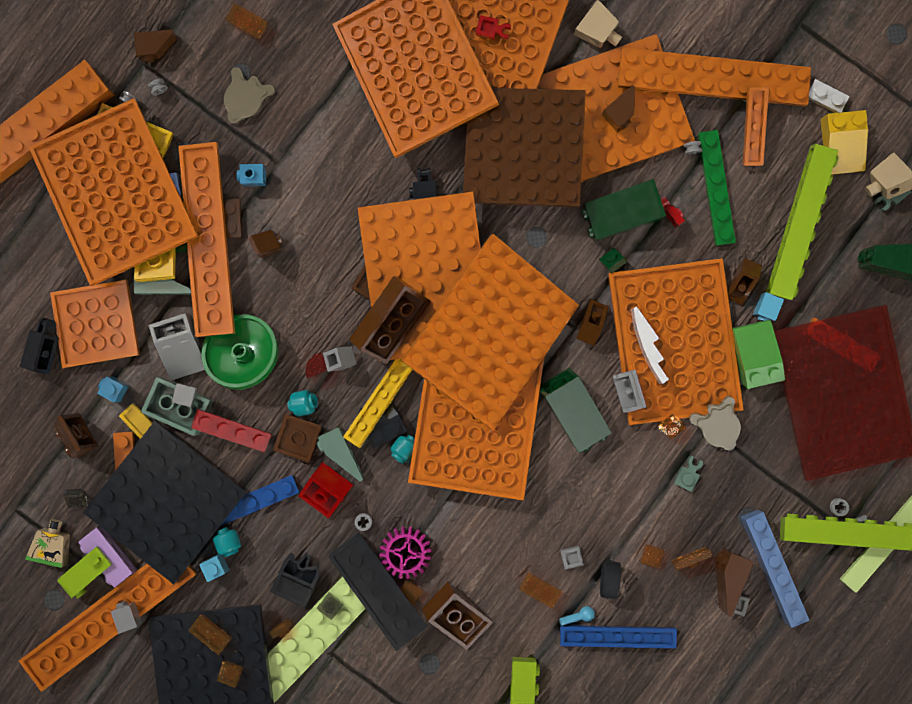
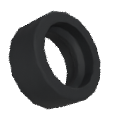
M604 561L600 577V597L617 599L621 581L620 562Z

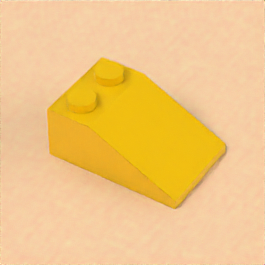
M866 110L825 115L820 119L823 146L838 150L837 156H839L837 165L833 167L831 174L864 172L866 170L868 138Z

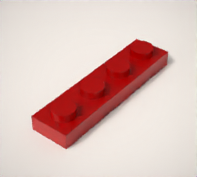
M200 409L197 410L191 425L192 429L265 452L272 435L263 430Z

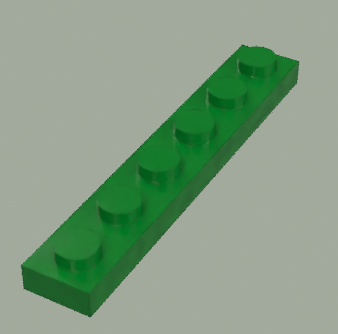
M718 130L698 133V141H701L699 147L702 148L700 153L715 246L733 244L736 241Z

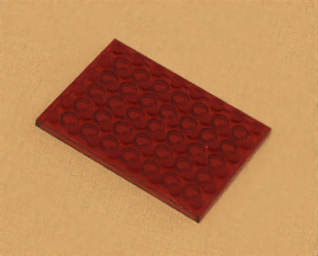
M880 305L774 330L783 361L785 375L783 385L804 480H814L912 456V420L887 305Z

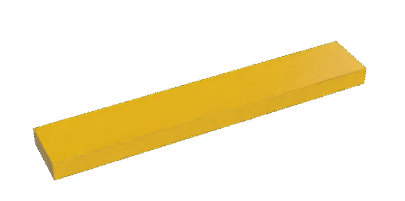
M395 359L343 436L344 439L358 448H361L412 372V369L401 361L402 359Z

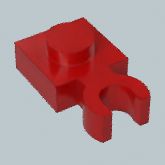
M480 15L475 34L476 36L495 40V36L499 35L501 39L508 40L509 35L502 32L505 29L511 30V25L508 23L499 25V19Z
M665 196L660 198L666 217L675 228L685 221L683 213L679 208L675 209L674 206H671Z

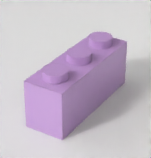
M100 526L96 527L78 542L81 545L80 549L85 555L98 546L111 561L112 565L102 573L105 575V581L114 588L138 570L111 535Z

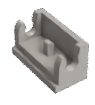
M636 370L612 376L623 413L646 407Z

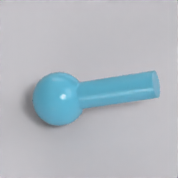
M585 606L579 613L560 618L559 621L561 626L580 620L589 622L594 619L595 612L593 608Z

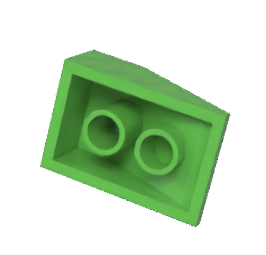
M771 320L732 328L740 382L747 389L784 381L783 361Z

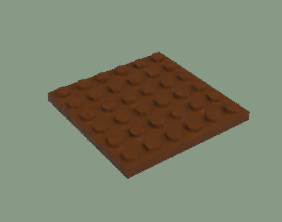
M492 88L499 105L467 121L463 193L474 192L475 204L580 207L586 90Z

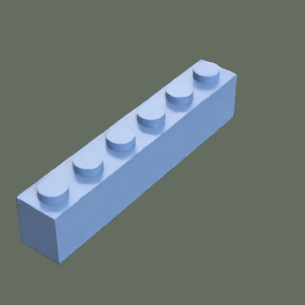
M755 510L741 516V521L784 622L793 628L809 621L764 512Z

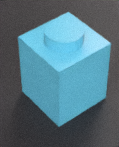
M767 292L761 293L753 315L757 316L759 321H776L784 299Z
M219 554L199 564L207 582L229 571L223 555Z

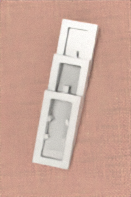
M634 307L631 309V314L640 349L659 384H663L669 380L658 365L664 358L653 344L659 337L640 310Z

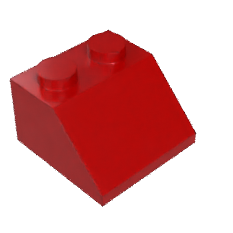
M322 462L298 496L329 519L353 487V484Z

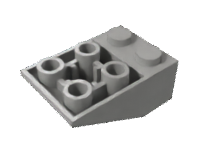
M181 314L148 325L154 345L171 381L205 370L202 363V349L198 337H195L194 324L190 314Z

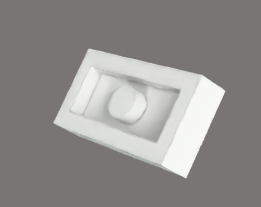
M816 79L809 88V100L834 113H841L849 98L848 95Z

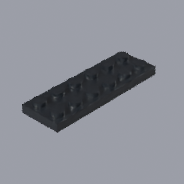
M359 532L328 555L396 651L428 627Z

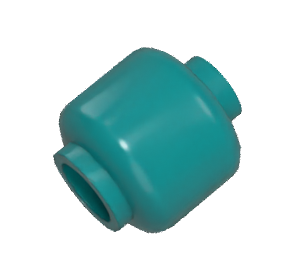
M309 390L292 393L288 401L289 411L298 417L312 414L318 406L316 395Z
M410 435L407 437L399 436L390 448L391 456L401 464L410 463L415 439Z
M228 527L218 530V535L213 538L217 553L227 557L239 552L238 549L242 544L235 529L229 530Z

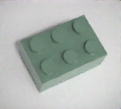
M156 377L141 413L193 436L199 435L201 431L191 428L198 409L209 412L214 399L196 392L192 407L172 403L176 383L164 377Z

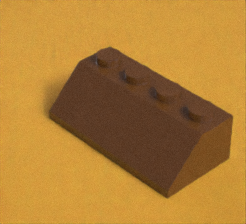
M393 276L349 340L360 351L387 364L431 300L406 282Z

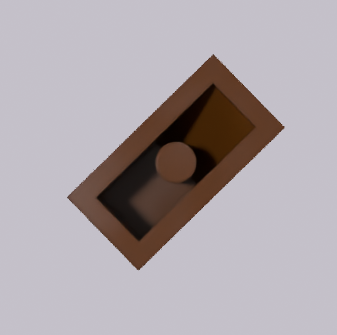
M172 29L134 33L136 56L145 63H151L156 59H160L177 40L176 33Z
M632 85L605 108L601 114L616 132L620 128L624 130L632 123L630 119L634 115L635 86Z
M273 230L248 237L255 254L262 259L283 249L281 244L284 242L280 234H276Z
M744 257L728 287L729 300L740 305L744 303L760 279L761 264Z
M592 299L590 300L576 339L593 346L595 345L604 325L608 310L607 305Z

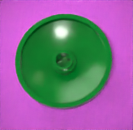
M247 314L233 315L235 334L206 336L202 346L201 356L205 371L217 384L228 389L241 390L259 384L271 373L278 358V341L273 330L260 318Z

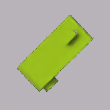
M97 546L63 574L57 582L71 599L74 597L78 599L87 592L85 590L87 585L111 566L112 563Z

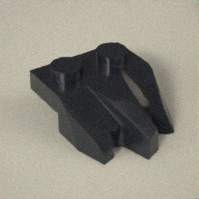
M391 401L367 437L373 449L407 432L393 401Z
M291 552L284 560L270 592L305 608L320 576L319 566L308 567L311 557L307 552L299 561L295 560V555Z

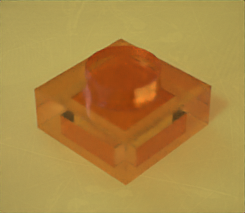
M671 414L658 424L659 430L670 439L686 429L685 424L674 414Z
M645 544L640 563L659 568L665 550Z
M285 619L271 629L269 633L273 639L277 636L282 638L290 632L289 628L292 625L290 619Z
M225 660L222 662L217 681L235 688L238 685L243 667Z

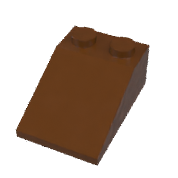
M80 413L60 415L56 418L54 423L55 434L59 440L63 441L66 446L64 448L65 452L69 457L73 459L80 458L99 446Z
M722 548V551L717 553L715 562H717L719 608L726 615L732 617L754 562L740 554Z
M448 581L422 608L429 623L466 650L493 623L484 612Z

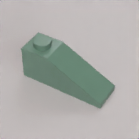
M173 279L136 282L134 280V294L191 295V288Z
M341 427L319 436L317 445L321 452H325L330 459L357 480L362 481L365 479L348 441L343 438L344 433Z

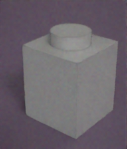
M352 346L337 347L323 353L328 372L341 371L357 365Z
M126 600L118 603L116 608L111 611L118 634L142 624L135 601L128 603Z

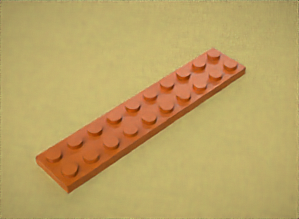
M622 47L618 87L630 88L634 85L635 89L745 101H747L748 87H769L768 103L806 107L809 100L811 67Z
M210 142L178 146L183 203L199 236L187 242L195 337L235 334L218 143Z
M190 564L178 581L172 584L150 565H144L21 658L19 663L42 692L118 634L111 611L116 608V604L126 600L128 603L135 601L141 617L198 573Z

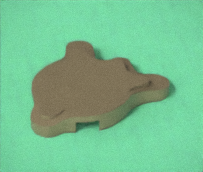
M236 67L231 70L232 82L224 94V105L228 112V120L232 124H238L240 121L251 116L254 117L260 111L264 100L275 94V89L272 85H261L256 76H252L246 81L241 69Z
M726 396L720 404H709L706 415L692 413L689 416V421L700 427L702 435L709 444L722 447L725 450L735 448L736 440L741 431V424L734 413L735 400L732 396Z

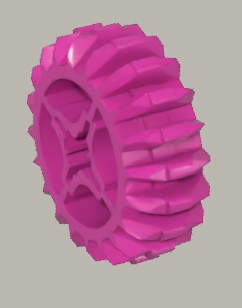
M402 526L401 533L395 528V535L391 532L387 534L390 540L387 538L383 539L387 546H380V549L385 551L380 553V557H386L381 563L383 565L389 564L386 567L387 571L391 568L394 569L391 574L392 576L396 572H400V579L403 573H406V578L410 579L411 572L414 577H417L416 570L418 569L419 572L423 573L424 569L421 565L425 567L429 565L425 559L431 560V556L426 553L431 552L432 549L429 547L425 548V546L430 544V541L426 540L423 542L422 540L426 535L422 534L419 537V529L416 530L415 534L412 533L413 527L411 526L408 532H405V526ZM406 537L405 543L402 546H391L397 539ZM411 539L419 544L422 553L411 547ZM408 543L407 549L408 552L411 553V555L408 554L405 558V561H403V552L400 551H404V548H406V545ZM390 552L400 557V566L392 560ZM409 559H420L417 564L406 567Z

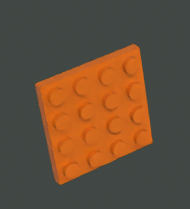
M128 280L50 292L57 337H59L58 345L62 368L140 355Z

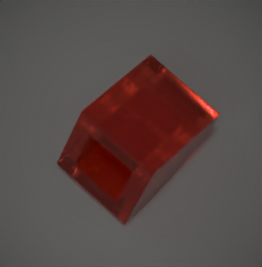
M319 352L309 359L305 370L307 379L328 371L323 352Z

